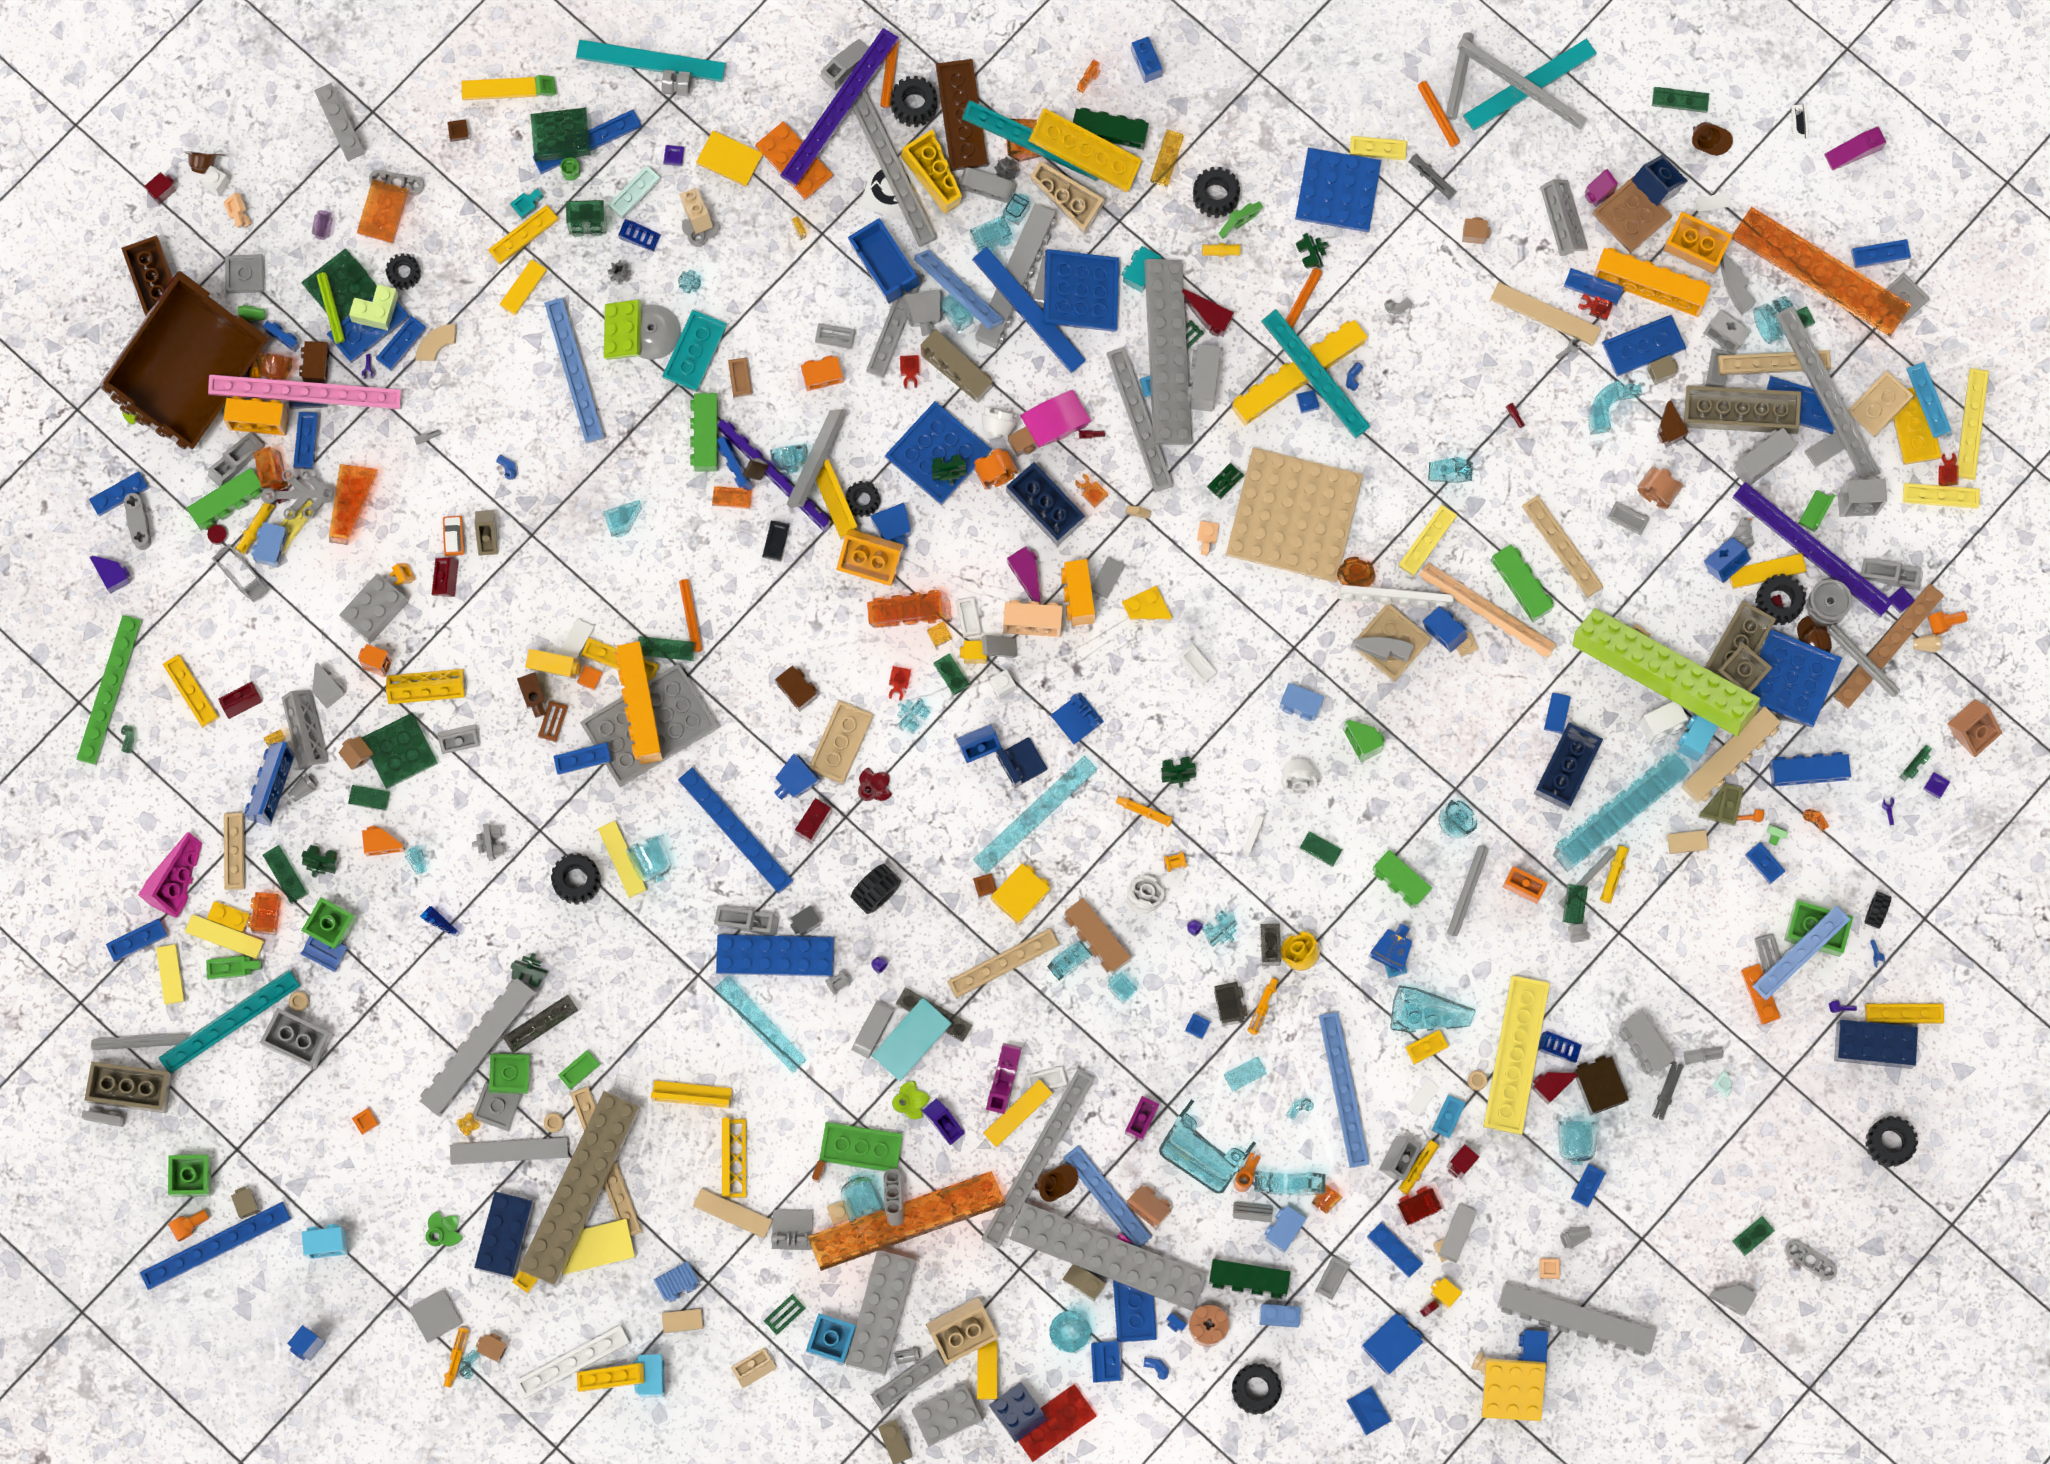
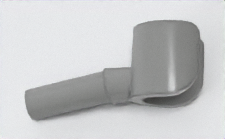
M1572 339L1568 347L1557 354L1556 358L1560 359L1569 352H1577L1581 344L1578 347H1574L1572 344L1577 339Z

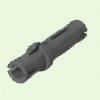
M1417 153L1408 161L1409 164L1420 172L1419 175L1421 177H1425L1448 200L1457 193Z
M1677 1062L1672 1063L1662 1092L1657 1097L1658 1102L1652 1114L1656 1119L1659 1117V1120H1664L1667 1108L1672 1103V1095L1684 1068L1680 1063L1678 1067L1676 1065Z

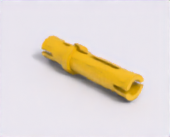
M262 504L247 530L243 531V536L235 547L237 551L239 550L240 553L245 555L252 542L256 541L259 527H262L263 522L267 520L275 508L273 504Z
M1617 846L1615 857L1610 862L1611 868L1599 899L1600 901L1608 904L1612 903L1613 895L1622 870L1625 869L1624 864L1630 849L1624 846Z
M1432 1140L1428 1141L1410 1169L1405 1181L1403 1180L1398 1187L1399 1191L1409 1195L1416 1181L1419 1182L1421 1179L1420 1175L1439 1148L1437 1143Z

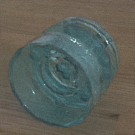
M1786 296L1779 297L1778 300H1772L1771 306L1765 303L1753 310L1758 331L1768 344L1779 341L1783 337L1784 332L1775 315L1793 306L1790 299Z
M1065 1311L1058 1314L1052 1320L1049 1327V1336L1052 1343L1059 1350L1066 1353H1077L1089 1344L1092 1337V1328L1089 1321L1082 1314L1075 1311ZM1070 1327H1073V1330L1076 1332V1335H1072V1338H1068L1069 1335L1066 1333V1330H1070Z

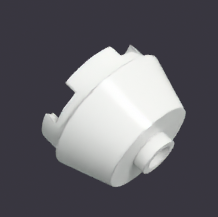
M985 406L984 412L981 413L983 430L989 431L990 435L1001 438V435L1009 436L1018 423L1016 422L1018 414H1010L1001 409Z
M1296 759L1284 765L1280 783L1283 786V790H1289L1291 795H1303L1305 790L1310 788L1316 789L1318 775L1309 761Z
M1144 875L1142 878L1134 879L1129 883L1127 887V902L1134 912L1148 914L1162 905L1164 889H1161L1157 884V879Z

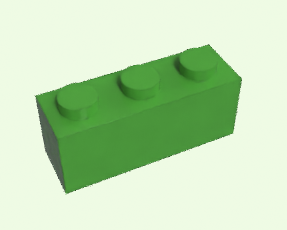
M1390 850L1373 866V875L1380 881L1384 880L1394 894L1399 893L1403 897V902L1409 907L1413 906L1416 908L1432 890L1430 885Z

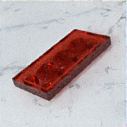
M1073 1384L1041 1407L1047 1421L1020 1439L1018 1443L1033 1463L1095 1419L1097 1415L1076 1385Z

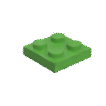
M490 1054L489 1093L528 1094L530 1055Z

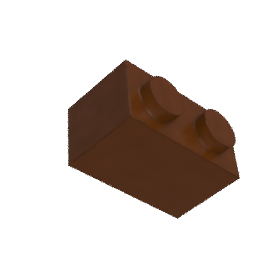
M305 341L304 347H301L303 365L299 367V376L302 377L304 382L327 384L330 352L327 342Z
M792 665L775 679V684L796 709L801 712L817 699L816 692L818 690L811 682H806L804 679L805 674L800 668L795 669Z

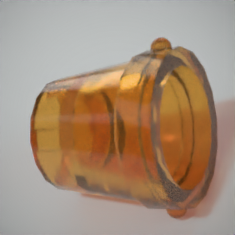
M1322 1183L1312 1204L1325 1214H1328L1343 1197L1325 1183Z

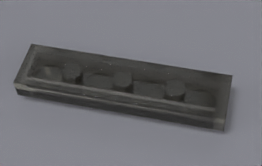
M905 987L896 1005L910 1012L923 997ZM926 999L952 1023L945 1033L963 1043L973 1025Z
M566 995L505 1035L503 1039L512 1053H515L579 1010L569 995Z

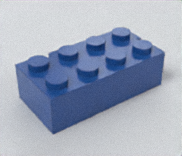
M880 218L848 236L850 245L888 304L903 296L902 291L908 293L921 285L918 276Z

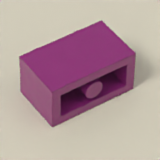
M1141 1096L1125 1130V1135L1142 1142L1159 1108V1104Z

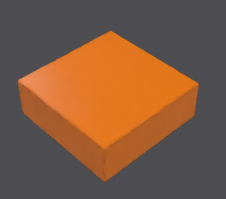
M585 665L577 680V684L595 691L603 673Z
M369 1108L352 1117L362 1135L379 1125Z

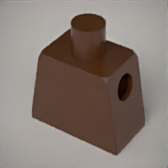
M536 673L517 678L527 708H532L535 718L546 715L543 707L546 701ZM536 694L537 700L531 701L530 696Z

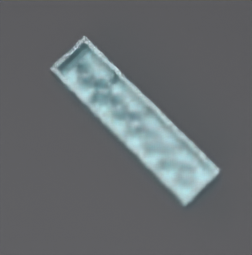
M1676 753L1671 756L1667 754L1663 757L1660 763L1657 764V768L1652 766L1645 772L1642 780L1637 778L1630 784L1631 786L1627 792L1622 790L1615 796L1616 798L1613 800V803L1607 802L1601 807L1598 815L1592 814L1586 820L1583 827L1581 825L1577 826L1569 835L1570 838L1564 837L1554 847L1556 850L1553 856L1567 873L1687 776L1690 770Z

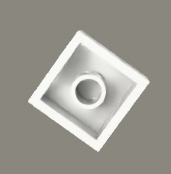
M1671 702L1645 714L1639 725L1648 743L1655 742L1657 744L1665 740V737L1669 734L1674 736L1682 732L1688 717L1682 706Z

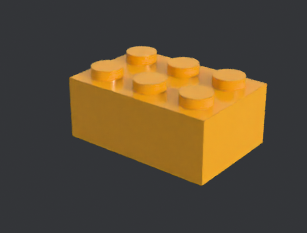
M1681 211L1663 251L1714 274L1733 235Z
M233 396L232 398H226L223 420L231 431L286 436L289 414L285 406L277 400L262 402L261 399L257 398L243 400L242 397Z
M849 529L844 538L836 570L891 586L896 577L904 545Z
M1087 559L1064 562V568H1061V582L1066 584L1063 587L1064 602H1068V605H1066L1067 621H1071V626L1093 624L1095 611Z

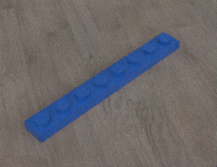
M693 767L678 779L680 784L778 894L793 882L789 875Z

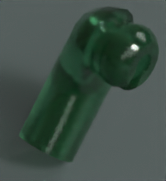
M123 725L121 734L126 736L121 751L131 753L135 730L131 725Z

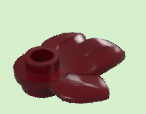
M869 767L864 769L859 776V797L864 801H871L873 799L885 801L889 799L892 793L886 787L889 784L890 775L885 772L874 774ZM865 789H869L871 792L867 793Z

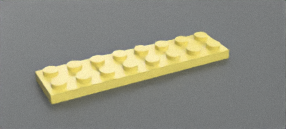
M1511 976L1483 1128L1522 1135L1550 983Z

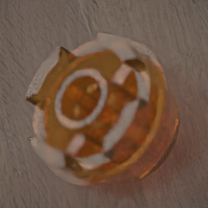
M259 352L258 359H256L258 375L271 380H286L293 368V358L288 357V361H286L285 357L281 355L267 353L265 357L264 353Z
M1350 557L1345 559L1344 563L1339 567L1337 577L1341 585L1370 587L1375 579V571L1370 561L1365 562L1364 560H1359V557Z

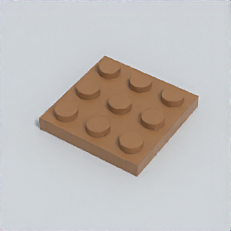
M1632 178L1592 212L1596 219L1630 254L1672 218V215L1661 204L1656 206L1650 202L1648 197L1631 181Z

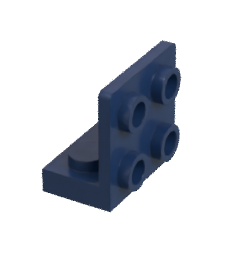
M1029 737L1006 750L1000 748L996 751V757L1014 788L1047 771L1044 761Z

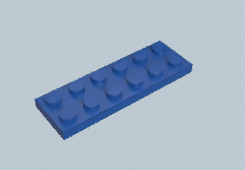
M717 935L716 974L833 977L834 937Z

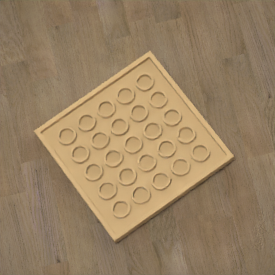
M1253 447L1225 556L1336 583L1363 474Z

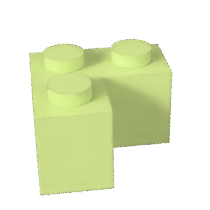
M377 284L373 302L354 298L349 314L351 321L389 330L398 299L396 289Z

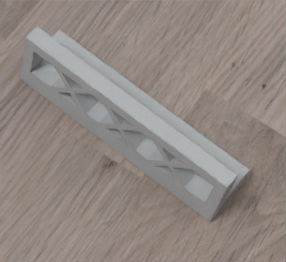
M1553 179L1540 186L1560 256H1566L1573 251L1588 250L1568 180Z
M311 690L290 691L282 696L281 699L299 770L307 769L312 765L328 763ZM299 696L306 697V706L300 702ZM305 713L311 717L310 724L304 718ZM310 731L315 735V742L309 738L308 733ZM314 749L319 752L321 759L314 758Z

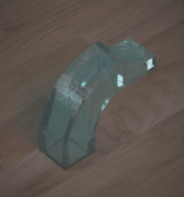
M1617 381L1603 388L1595 397L1589 411L1588 426L1590 435L1609 432L1611 428L1609 407L1620 400L1640 397L1642 393L1641 385L1631 383L1622 388L1621 381Z
M1257 1171L1255 1172L1254 1191L1274 1195L1296 1196L1325 1194L1326 1174L1313 1172L1282 1174Z

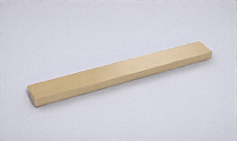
M588 1086L570 1093L584 1131L596 1108ZM616 1162L604 1187L616 1220L627 1219L630 1235L634 1236L642 1233Z

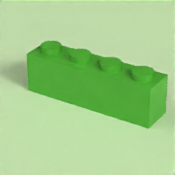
M694 393V400L690 401L691 411H694V418H690V428L694 429V436H690V447H694V454H690V466H694L695 472L718 471L717 393Z
M249 468L186 509L201 531L204 529L208 530L214 526L216 521L228 518L232 511L244 508L248 501L260 498L265 488L252 468Z
M1510 544L1494 554L1490 561L1533 623L1551 612L1554 602L1550 595H1546L1542 590L1543 585L1540 580L1535 579L1531 574L1533 571L1529 564L1524 563L1521 559L1522 554L1517 547L1514 548Z

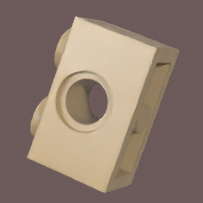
M697 187L679 194L695 234L713 228L709 213Z

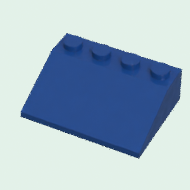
M282 741L270 744L269 749H266L263 759L265 762L263 767L260 766L257 777L259 779L257 785L254 784L252 787L251 802H248L245 807L246 817L250 821L271 827L295 757V753L287 742Z

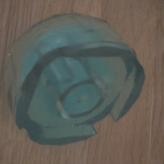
M807 443L770 449L771 459L775 467L780 470H786L787 474L798 472V468L804 466L808 458Z
M1460 800L1457 802L1449 801L1439 813L1438 821L1441 830L1451 838H1465L1477 828V820L1474 821L1472 817L1474 815L1473 810Z

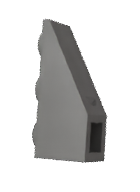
M860 39L856 40L836 55L821 70V79L836 90L850 76L869 47Z

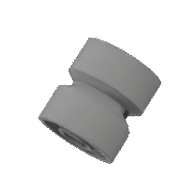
M664 70L662 94L672 95L676 92L680 96H689L691 72L680 71L676 74L674 70Z

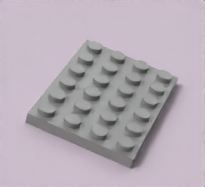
M679 663L648 681L663 758L662 761L640 765L639 760H635L631 745L635 744V741H631L628 729L631 722L628 723L625 713V707H628V704L624 703L623 697L580 722L593 745L609 743L613 762L605 763L619 787H622L718 729L716 722Z

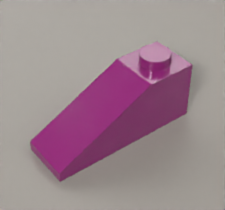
M1879 126L1830 150L1824 156L1831 170L1834 171L1883 150L1886 140Z
M1025 546L1007 557V564L1031 601L1039 602V605H1041L1035 561L1037 557L1032 550H1028Z

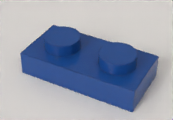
M268 320L263 325L265 332L293 352L299 349L298 339L293 334L283 332V328L276 322L270 323Z
M1761 842L1745 854L1746 858L1769 884L1785 873L1782 866Z
M1588 1164L1570 1199L1588 1208L1606 1173Z

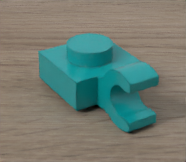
M537 188L529 196L525 192L522 193L510 205L523 220L537 208L534 203L539 202L544 196Z

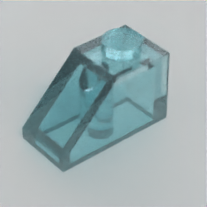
M951 294L940 300L941 311L957 333L973 324V315Z
M1460 457L1429 462L1428 480L1447 483L1472 481L1473 462Z
M640 500L603 511L611 537L619 538L625 536L626 532L631 530L642 509Z
M1078 941L1059 953L1047 967L1060 981L1087 961L1092 954L1081 941Z

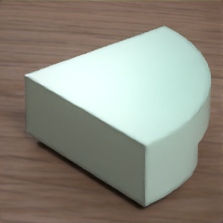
M1724 1070L1712 1087L1728 1098L1731 1093V1080L1728 1073Z

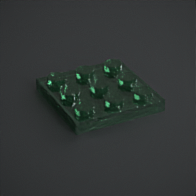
M586 107L530 114L535 162L591 155Z
M346 248L301 282L326 313L317 279V274L326 272L340 323L349 316L354 298L369 301L374 297L377 288L374 281Z
M413 712L361 737L373 752L371 760L386 790L438 764Z

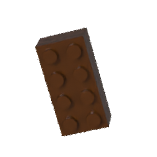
M157 235L121 248L145 316H147L173 278Z

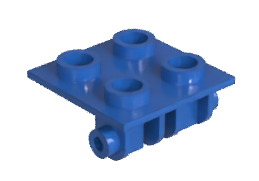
M1081 692L1074 694L1070 698L1071 700L1050 715L1074 745L1104 722Z

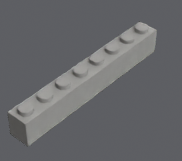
M1037 203L1032 208L1006 266L1009 273L1025 291L1028 287V284H1026L1028 277L1032 278L1035 272L1033 266L1036 261L1039 262L1043 253L1041 248L1043 245H1047L1050 235L1048 233L1050 228L1054 229L1057 223V218H1055L1056 211ZM996 288L989 306L1004 319L1003 323L990 330L981 323L975 335L976 341L997 349L998 344L1002 345L1006 336L1004 331L1006 327H1010L1013 321L1011 315L1013 311H1016Z
M518 978L508 983L505 988L507 991L503 996L499 995L493 1003L495 1005L493 1009L485 1012L481 1018V1024L478 1027L475 1026L470 1031V1038L458 1046V1053L455 1057H450L444 1065L446 1068L442 1073L438 1072L432 1080L434 1082L432 1086L425 1088L421 1093L419 1102L437 1116H442L537 996L536 992Z
M1507 1283L1503 1285L1497 1306L1504 1314H1519L1523 1320H1538V1324L1550 1327V1325L1558 1327L1557 1330L1569 1333L1570 1330L1576 1332V1336L1588 1339L1589 1336L1595 1338L1597 1343L1607 1345L1608 1342L1614 1344V1348L1626 1351L1627 1348L1633 1350V1354L1641 1357L1651 1353L1657 1330Z

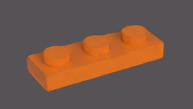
M1760 964L1741 970L1740 972L1761 1025L1780 1019L1781 1017L1772 995L1765 1000L1752 987L1763 975Z

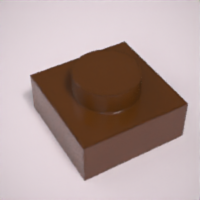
M466 119L447 122L450 142L469 139Z

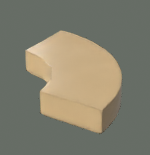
M443 325L428 333L419 344L416 352V361H435L438 352L442 348L455 344L456 325Z

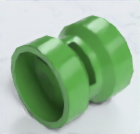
M567 157L562 160L560 168L563 177L568 181L576 180L580 176L578 161L573 157Z

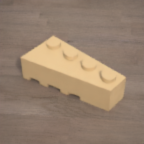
M1039 161L1030 176L1031 181L1085 235L1105 204L1104 199L1044 162Z

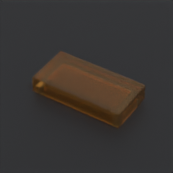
M714 486L712 506L750 509L752 489L747 491L743 488Z

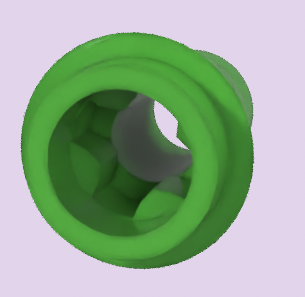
M243 304V306H238V316H241L247 322L265 320V309Z

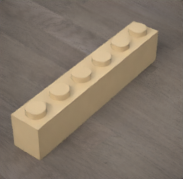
M1764 706L1750 720L1738 737L1734 735L1681 788L1697 804L1701 800L1705 802L1712 795L1711 790L1715 787L1719 789L1726 782L1724 778L1728 774L1730 776L1735 774L1739 770L1738 765L1742 761L1746 763L1753 756L1751 752L1755 748L1760 750L1766 744L1764 740L1768 736L1772 738L1780 730L1778 726L1781 722Z

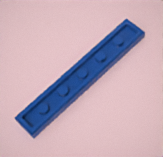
M634 109L533 156V160L542 175L560 166L563 159L567 157H573L574 159L641 128L642 125Z

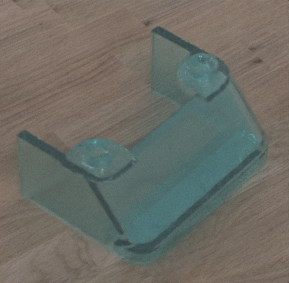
M1191 1099L1159 1147V1153L1164 1159L1214 1193L1221 1194L1229 1186L1256 1143L1253 1141L1245 1153L1238 1148H1231L1225 1154L1194 1133L1197 1128V1122L1187 1114L1195 1102Z

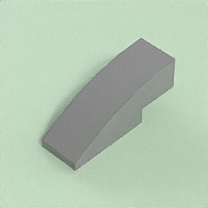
M1725 254L1720 261L1724 285L1734 306L1743 315L1754 306L1756 300L1746 289L1750 283L1748 279Z
M251 432L223 453L222 458L208 469L207 476L219 487L236 476L261 450L264 444Z
M1864 558L1861 576L1882 584L1920 591L1923 571L1922 568L1902 566V563Z
M1384 637L1354 639L1351 648L1384 662H1387L1388 657L1392 656L1406 663L1414 647L1411 643Z
M718 905L714 925L775 936L779 917L774 914L755 912L750 909Z

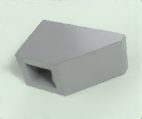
M317 662L314 667L312 692L324 707L328 709L345 695L342 691L344 687L338 679L333 680L329 676L332 673L325 665L321 667Z

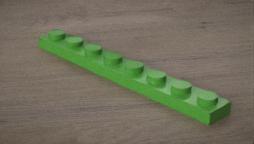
M122 615L77 755L78 761L92 765L97 764L142 624L140 619Z

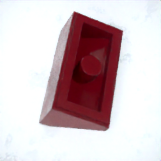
M452 557L435 558L431 595L455 597L458 560Z
M252 681L218 698L228 719L262 702Z

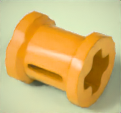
M1182 851L1169 857L1163 856L1168 873L1176 868H1187Z

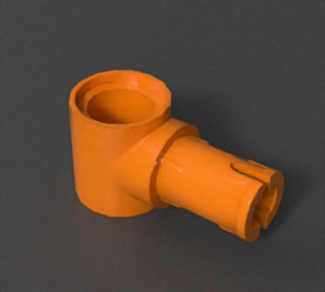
M1942 611L1927 617L1932 633L1936 635L1945 633L1953 625L1964 623L1968 620L1965 611L1950 615L1948 613L1944 614Z
M1249 1153L1244 1167H1241L1234 1179V1187L1239 1192L1248 1191L1252 1185L1255 1176L1254 1171L1261 1159L1260 1156L1256 1155L1253 1160L1254 1153ZM1239 1178H1245L1248 1184H1241Z
M202 1209L189 1218L187 1216H180L172 1220L168 1226L176 1240L180 1242L191 1236L193 1230H195L194 1227L207 1221L209 1217L205 1210Z

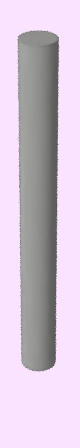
M1609 849L1559 901V906L1564 908L1616 853Z

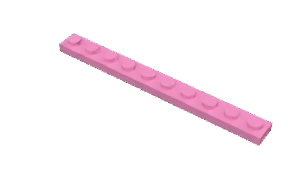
M209 375L208 395L400 409L401 390Z

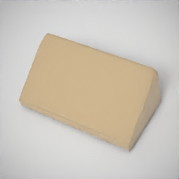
M764 1347L732 1366L731 1369L742 1388H745L775 1370L776 1366Z

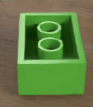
M1797 900L1793 904L1784 941L1796 944L1830 910ZM1847 915L1851 920L1818 951L1840 957L1846 947L1853 916Z

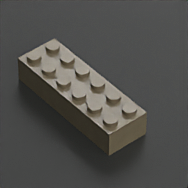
M1686 386L1684 425L1686 428L1770 433L1775 429L1779 431L1784 428L1788 434H1798L1801 392Z
M1742 601L1704 668L1716 674L1742 643L1757 654L1776 618Z

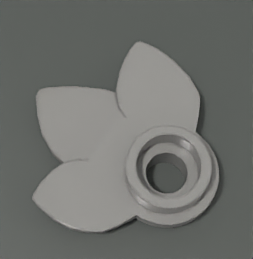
M684 219L682 222L683 232L688 236L690 244L695 247L703 246L707 239L713 238L719 230V222H712L713 228L695 234L688 219ZM697 236H701L700 240H695Z

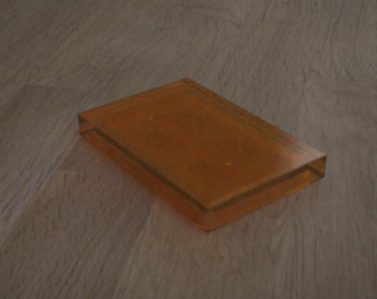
M372 179L357 234L393 244L409 190Z

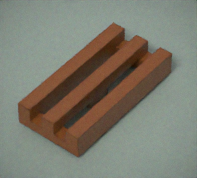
M549 701L538 738L557 743L567 713V705ZM552 706H555L556 708L548 729L547 735H545L544 731L551 713ZM562 708V712L557 724L554 737H552L551 734L559 713V709Z

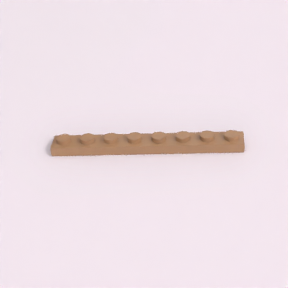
M1929 583L1867 657L1882 670L1944 595ZM1859 666L1833 698L1849 709L1872 682L1873 678Z

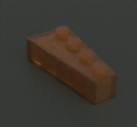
M345 464L339 465L329 543L349 544L378 476V469Z
M930 590L927 594L919 592L910 593V596L906 597L894 595L891 596V599L874 598L873 601L867 602L869 625L873 628L899 626L900 622H903L904 625H916L918 621L934 624L937 619H945V623L952 622L951 601L939 590Z

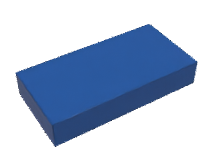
M1552 692L1544 725L1545 731L1563 734L1571 699L1570 696Z

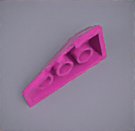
M187 832L149 876L138 896L150 906L177 918L187 902L188 886L192 884L193 878H191L194 866L197 865L202 843L190 832Z

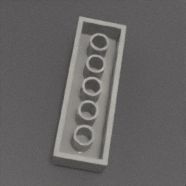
M877 1249L846 1366L885 1376L916 1263L915 1259Z

